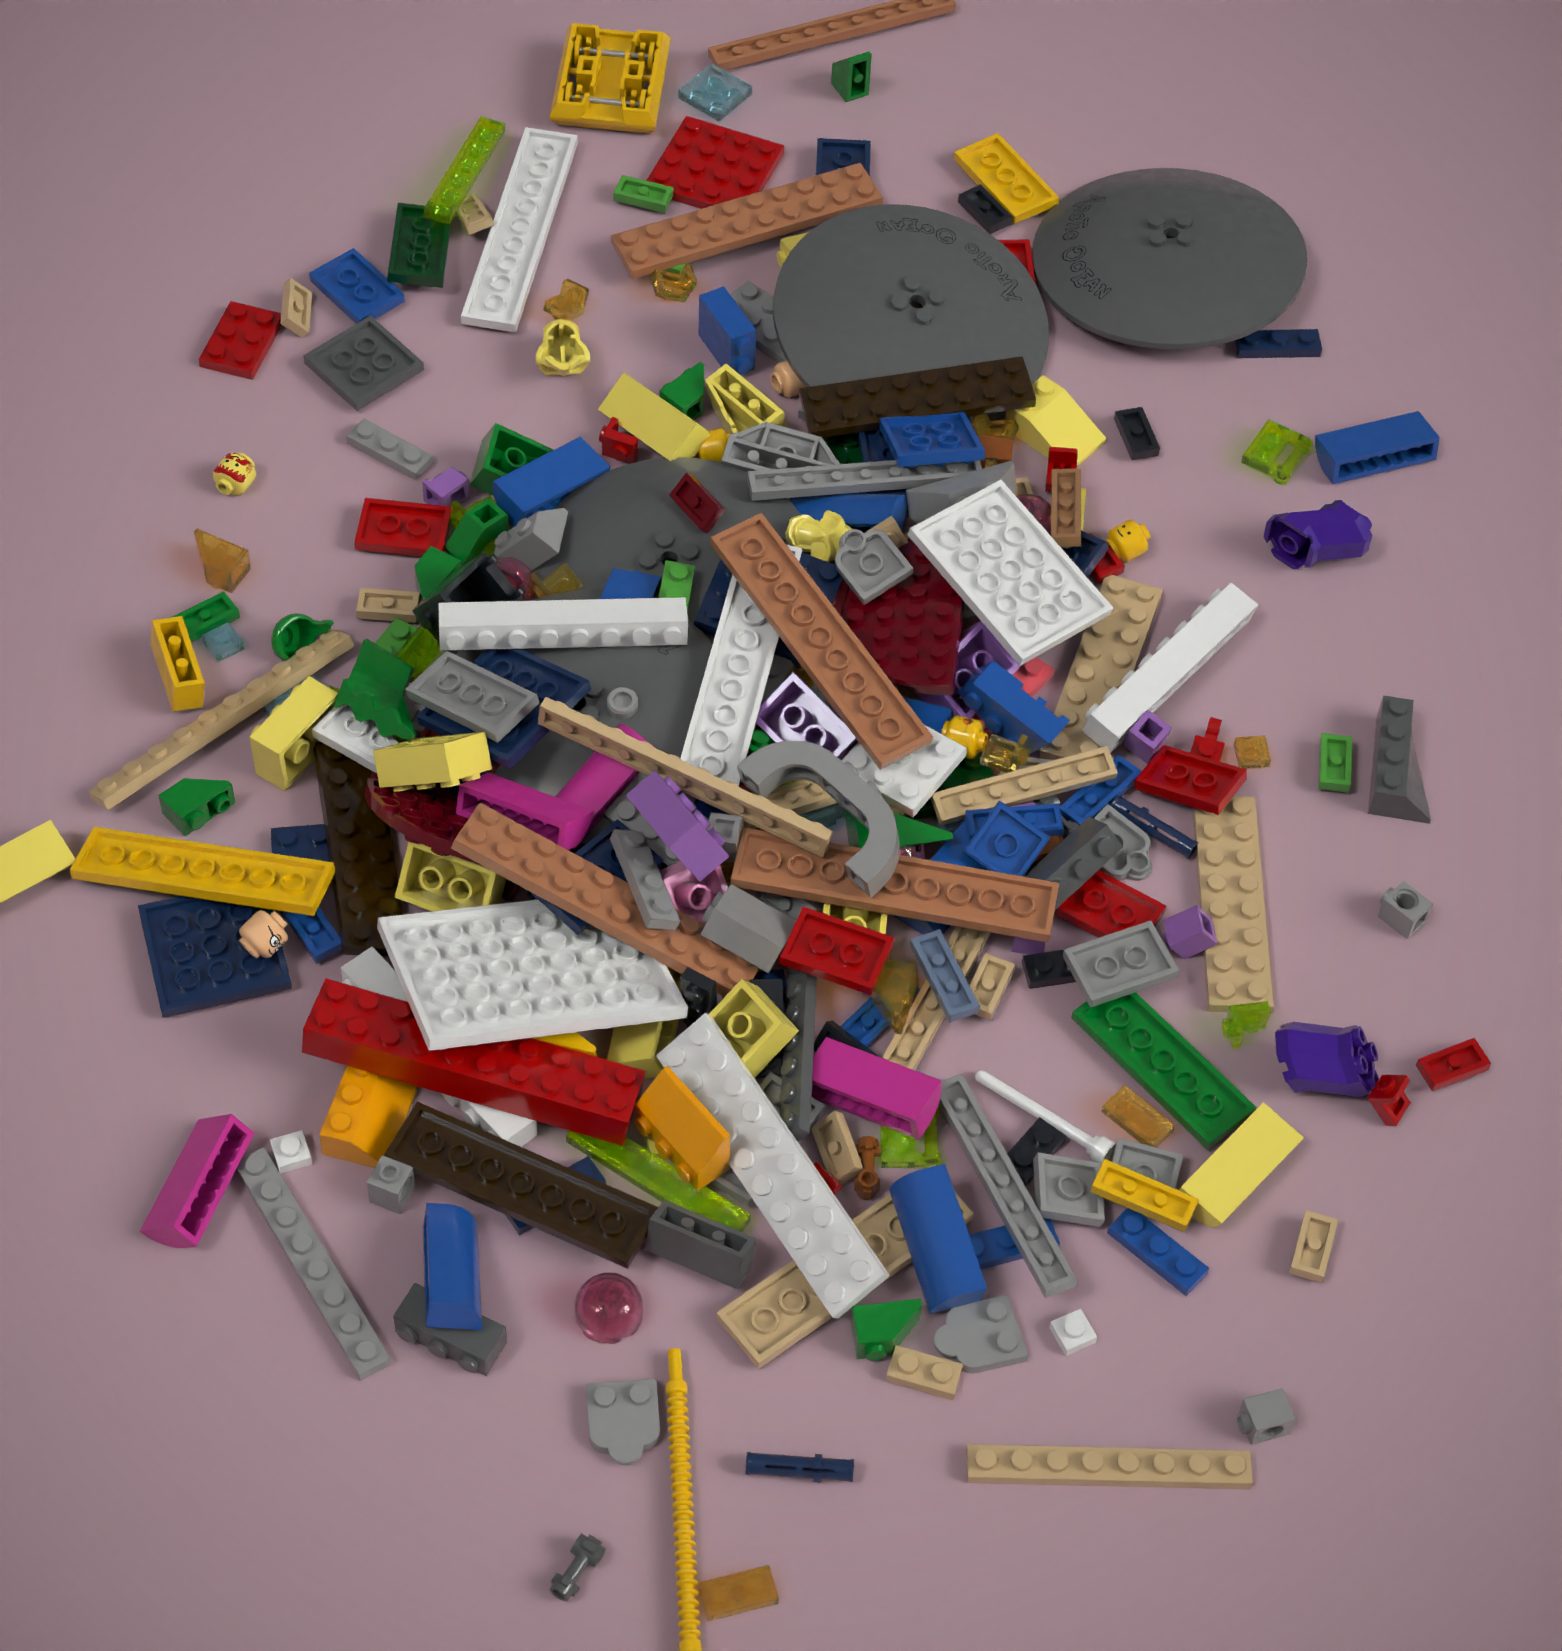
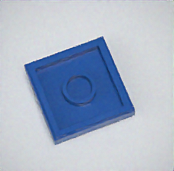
M999 800L962 853L985 870L1024 876L1051 837Z

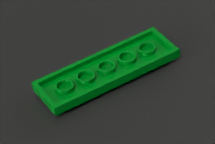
M1136 992L1090 1007L1086 1001L1072 1012L1071 1019L1207 1150L1243 1124L1256 1110L1257 1107Z

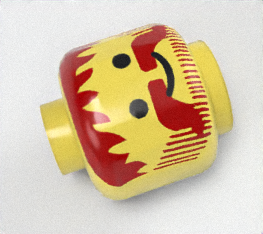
M228 453L215 467L212 476L216 488L222 494L240 496L255 480L256 470L252 459L244 453Z

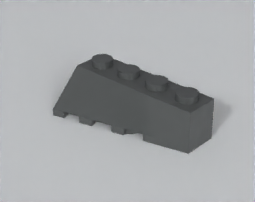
M1383 695L1376 717L1368 814L1430 824L1431 818L1413 744L1412 715L1414 700Z

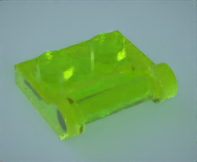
M1268 419L1244 452L1241 463L1272 476L1276 483L1285 485L1291 478L1292 470L1301 457L1310 451L1313 443L1307 436ZM1288 444L1294 446L1293 451L1283 465L1275 463Z
M939 1104L931 1123L924 1132L925 1152L915 1153V1140L913 1137L880 1125L881 1168L924 1169L929 1166L933 1167L942 1164L937 1138V1117L940 1115Z

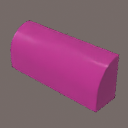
M619 723L616 726L626 735L639 741L648 742L625 724ZM594 751L555 796L594 811L589 829L581 842L604 817L605 811L640 773L597 751Z
M491 773L483 774L479 779L467 781L459 785L456 807L457 815L469 819L478 804L482 803L567 850L574 848L581 842L592 821L594 811Z
M826 1037L813 1056L811 1097L920 1140L936 1113L941 1096V1080Z
M232 1114L198 1119L140 1232L146 1237L166 1246L174 1248L196 1247L233 1177L254 1132Z

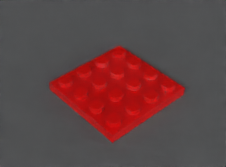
M686 116L646 181L673 187V197L671 200L703 209L761 192L784 154V145Z

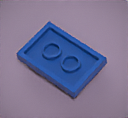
M354 248L309 273L310 281L356 324L370 315L376 319L405 302L404 293L392 282H387V278Z

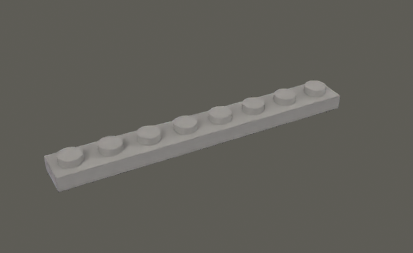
M895 460L748 471L747 482L751 500L755 501L911 489L980 470L982 467L980 460H976L970 464L952 462L946 463L943 466L928 464L918 465L915 468L898 467Z
M963 1074L942 1080L939 1106L1042 1294L1047 1298L1075 1288L1077 1286V1278Z
M263 1147L242 1157L236 1172L359 1380L361 1381L390 1366L391 1358L265 1148Z

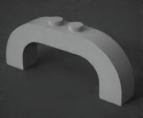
M791 740L762 747L737 765L741 782L754 794L765 798L777 787L792 780H807L819 785L869 831L865 845L845 863L848 878L870 898L888 882L895 871L900 855V840L895 817L890 806L881 796L878 787L869 780L865 782L859 777V772L850 762H842L832 752L817 744Z

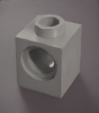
M711 812L709 818L711 825L707 830L709 831L714 828L724 839L725 843L721 847L729 855L725 861L735 863L744 827L742 816Z
M1403 881L1395 889L1390 887L1380 899L1382 905L1378 917L1408 939L1427 922L1433 903Z
M382 1155L367 1181L370 1203L401 1214L415 1189L413 1167Z
M1283 1388L1244 1398L1239 1413H1237L1238 1427L1242 1434H1247L1251 1445L1290 1435L1296 1421Z

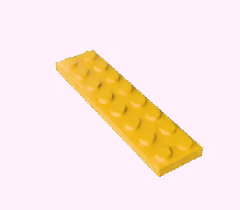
M93 827L70 868L71 878L76 880L314 916L335 874L334 862Z

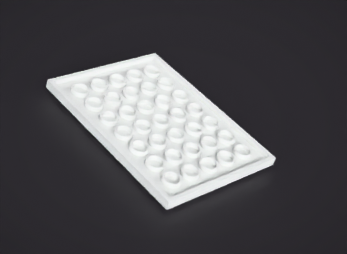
M539 900L378 917L377 929L429 1051L687 1018L688 1006L666 965L593 925H590L581 934L577 935Z

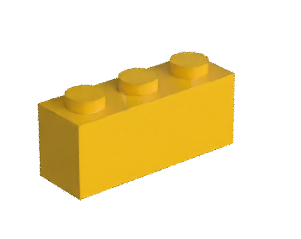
M183 617L152 620L150 645L172 712L203 708L205 682Z

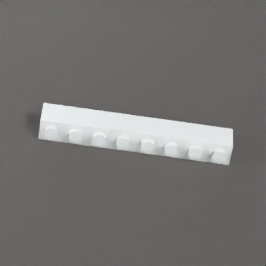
M1230 583L1223 590L1218 588L1208 599L1209 604L1206 606L1201 604L1193 612L1189 622L1184 620L1179 624L1171 639L1167 636L1161 641L1154 655L1148 653L1143 658L1136 672L1130 670L1121 681L1122 685L1118 689L1113 686L1103 697L1104 702L1100 706L1095 703L1084 716L1087 722L1082 732L1100 747L1108 746L1111 753L1127 738L1129 730L1146 710L1152 713L1156 711L1250 621L1259 604L1233 583Z
M686 597L438 603L440 651L687 645L688 615Z
M370 947L341 967V983L408 1002L396 971L373 947ZM443 1094L445 1100L451 1106L456 1105L462 1111L465 1121L472 1126L520 1147L537 1136V1121Z

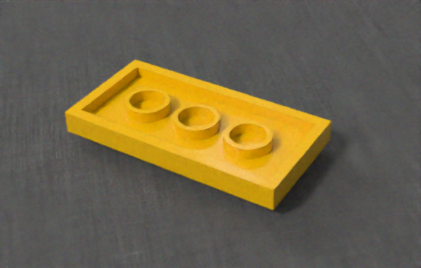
M999 133L954 151L956 163L977 185L981 184L1012 215L1013 224L1049 210L1059 203V196Z

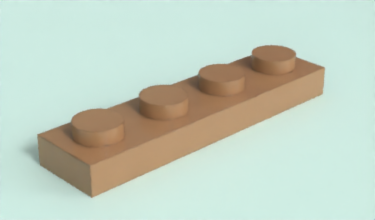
M1052 469L1051 537L1062 548L1081 546V469Z

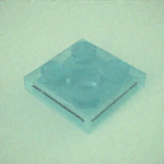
M713 63L678 90V98L717 121H721L752 95V86Z

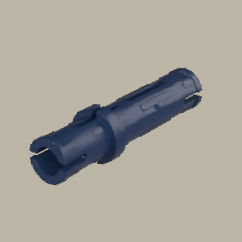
M1117 795L1111 803V807L1145 833L1181 853L1187 859L1195 852L1198 841H1194L1174 827L1149 813L1150 810L1146 807L1140 808L1120 795ZM1131 811L1139 817L1143 818L1144 820L1148 821L1150 825H1147L1139 819L1135 818L1134 816L1130 815L1129 812ZM1157 828L1178 839V842L1157 831Z
M747 1452L745 1475L810 1478L815 1483H820L821 1479L853 1482L854 1459L822 1458V1454H815V1457Z

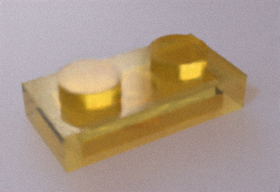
M1125 1085L1102 1107L1101 1112L1142 1144L1158 1147L1173 1133L1175 1128L1172 1122Z
M769 1565L698 1583L708 1622L776 1605L779 1602Z

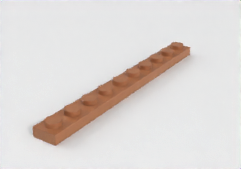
M893 0L708 47V56L717 72L955 12L956 2L954 0Z

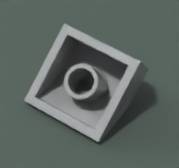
M565 508L538 511L529 518L521 519L509 531L500 533L495 540L494 554L498 558L496 562L519 579L557 555L560 550L568 511Z

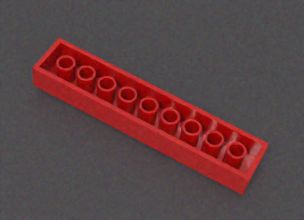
M327 978L324 980L303 1027L302 1053L624 1146L636 1111L635 1104L641 1097L646 1071L534 1038L429 1051L409 1002Z

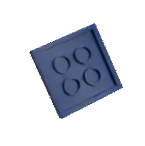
M965 412L879 418V429L898 467L915 468L918 465L928 464L943 466L946 463L952 462L970 464L985 458V448Z

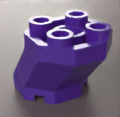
M1335 500L1331 504H1325L1320 510L1273 515L1266 522L1263 537L1266 543L1271 540L1274 546L1271 552L1276 559L1292 569H1299L1303 565H1305L1304 568H1310L1316 561L1362 557L1369 550L1373 535L1370 531L1372 523L1368 517L1346 505L1342 500Z
M1290 1022L1282 1024L1280 1026L1281 1029L1276 1030V1055L1279 1063H1286L1288 1071L1282 1073L1285 1082L1295 1093L1309 1090L1358 1097L1370 1094L1379 1080L1374 1061L1378 1060V1052L1373 1042H1367L1361 1026L1353 1025L1341 1028Z

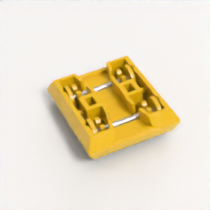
M578 23L569 25L566 31L549 120L557 125L644 134H650L655 131L671 37L659 31L637 29L636 32L599 29L598 25ZM572 74H573V75H576V94H575V95H574V85H573V82H571ZM645 82H650L648 91L645 89Z

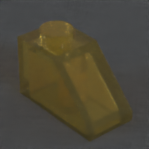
M196 529L194 531L196 548L206 582L216 589H223L233 593L251 570L248 550Z
M887 959L872 993V1001L895 1034L902 1035L919 984L916 963Z

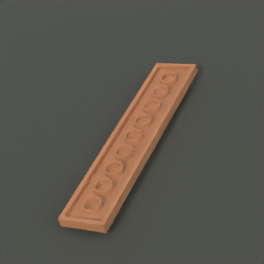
M857 163L611 235V244L630 277L636 279L819 225L830 218L854 209L883 205V196L862 164Z
M762 513L711 537L710 545L880 770L932 742V734Z
M482 803L478 804L452 844L451 849L673 970L683 974L685 969L689 967L716 981L717 994L723 997L741 979L750 982L749 980L754 978L759 969L757 966L700 935L705 925L677 909L676 912L680 923L676 930L646 928L627 882Z
M743 827L731 876V884L736 887L1049 943L1059 883L899 855L898 864L891 878L870 898L848 878L845 865L861 848L830 843L827 852L822 858L767 831Z

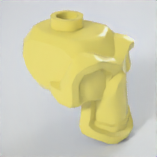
M557 319L547 323L543 327V343L536 353V365L547 376L561 375L564 377L566 375L581 374L590 362V352L580 339L578 325L566 319Z
M826 510L820 521L807 514L792 517L789 520L785 536L790 546L802 548V552H811L810 556L835 564V556L840 549V538L852 528L845 524L841 515Z

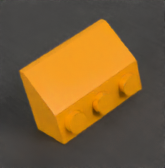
M347 1066L319 1134L322 1155L375 1168L381 1156H384L407 1119L419 1087Z
M666 1066L635 1104L636 1119L634 1122L638 1131L643 1136H649L653 1140L659 1155L665 1160L669 1159L676 1166V1172L681 1180L685 1183L690 1182L699 1191L730 1169L731 1135L669 1066Z

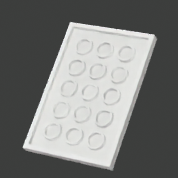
M1002 480L993 483L909 529L908 536L1019 666L1104 619L1113 610L1112 605Z

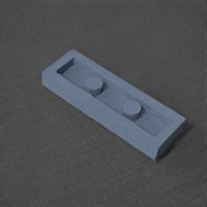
M939 929L910 939V948L948 1022L950 1023L979 1013L980 1005L941 930Z

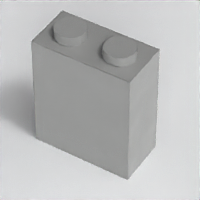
M731 884L725 893L719 891L712 904L707 908L701 919L706 925L700 935L769 973L781 954L796 920Z

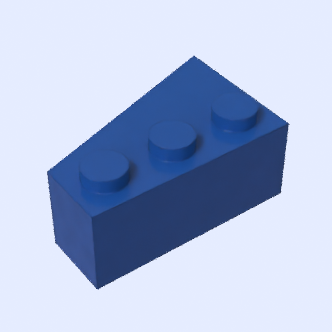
M993 660L978 668L957 692L962 696L966 705L973 709L984 721L985 726L1003 742L1005 748L1011 754L1025 756L1049 745L1070 720L1063 714L1058 718L1044 706L1047 702L1040 696L1037 700L1021 689L1024 685L1021 681Z

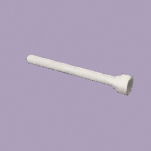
M979 1070L975 1074L977 1082L1037 1119L1039 1117L1065 1134L1066 1137L1086 1148V1153L1090 1155V1159L1094 1162H1099L1102 1165L1104 1159L1109 1160L1112 1156L1116 1143L1105 1136L1101 1138L1095 1136L1093 1138L984 1070Z

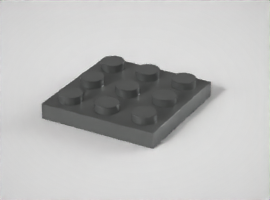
M371 315L303 355L304 364L356 411L424 370L423 362Z

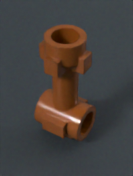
M863 1136L859 1138L856 1150L858 1155L861 1156L864 1170L859 1173L858 1177H855L854 1191H856L859 1198L871 1200L880 1191V1178H878L877 1173L874 1171L875 1157H880L881 1146L878 1145L877 1138Z

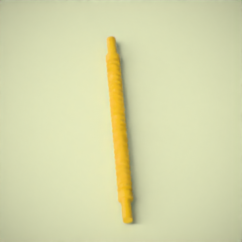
M671 1348L667 1351L669 1381L665 1385L667 1397H669L666 1403L670 1406L667 1408V1413L670 1415L667 1419V1422L670 1424L668 1432L671 1434L668 1441L672 1443L669 1446V1451L672 1453L669 1456V1460L673 1462L670 1465V1470L673 1472L670 1475V1479L674 1481L670 1487L675 1491L671 1494V1498L675 1500L672 1503V1508L676 1510L672 1514L673 1519L676 1520L672 1525L676 1529L673 1537L677 1539L674 1542V1547L678 1549L675 1551L674 1556L679 1559L674 1564L679 1569L676 1571L675 1576L680 1579L675 1584L680 1589L677 1591L676 1596L681 1599L676 1604L681 1609L678 1611L677 1616L682 1619L678 1622V1627L682 1629L678 1633V1636L682 1639L679 1642V1651H702V1642L697 1639L700 1637L701 1632L696 1629L700 1626V1621L696 1619L700 1612L695 1609L699 1606V1601L695 1599L699 1592L694 1589L697 1587L698 1581L693 1579L697 1576L698 1572L693 1569L696 1567L697 1562L692 1559L697 1553L692 1549L696 1545V1542L692 1540L695 1537V1532L691 1530L695 1523L690 1520L694 1517V1512L690 1510L694 1504L690 1501L693 1498V1493L689 1491L692 1489L693 1484L689 1481L692 1478V1474L688 1472L692 1467L688 1462L691 1459V1455L687 1453L691 1448L687 1443L690 1440V1436L686 1434L690 1429L686 1425L689 1418L685 1415L689 1411L688 1407L685 1406L688 1403V1399L685 1397L688 1390L687 1383L683 1380L681 1349Z

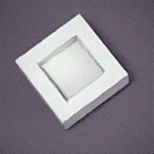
M303 1130L270 1139L271 1148L280 1174L312 1165L311 1155Z
M1081 1309L1050 1322L1049 1329L1065 1356L1091 1346L1097 1341V1335Z

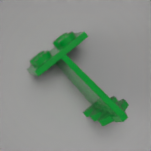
M364 639L349 678L343 679L334 706L349 705L352 708L355 719L360 723L370 719L373 720L377 725L379 734L384 738L395 734L406 740H414L416 733L404 696L406 694L405 689L410 683L415 668L369 639Z

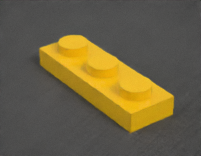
M1104 1159L1090 1191L1182 1232L1186 1231L1199 1201L1198 1198L1107 1159Z

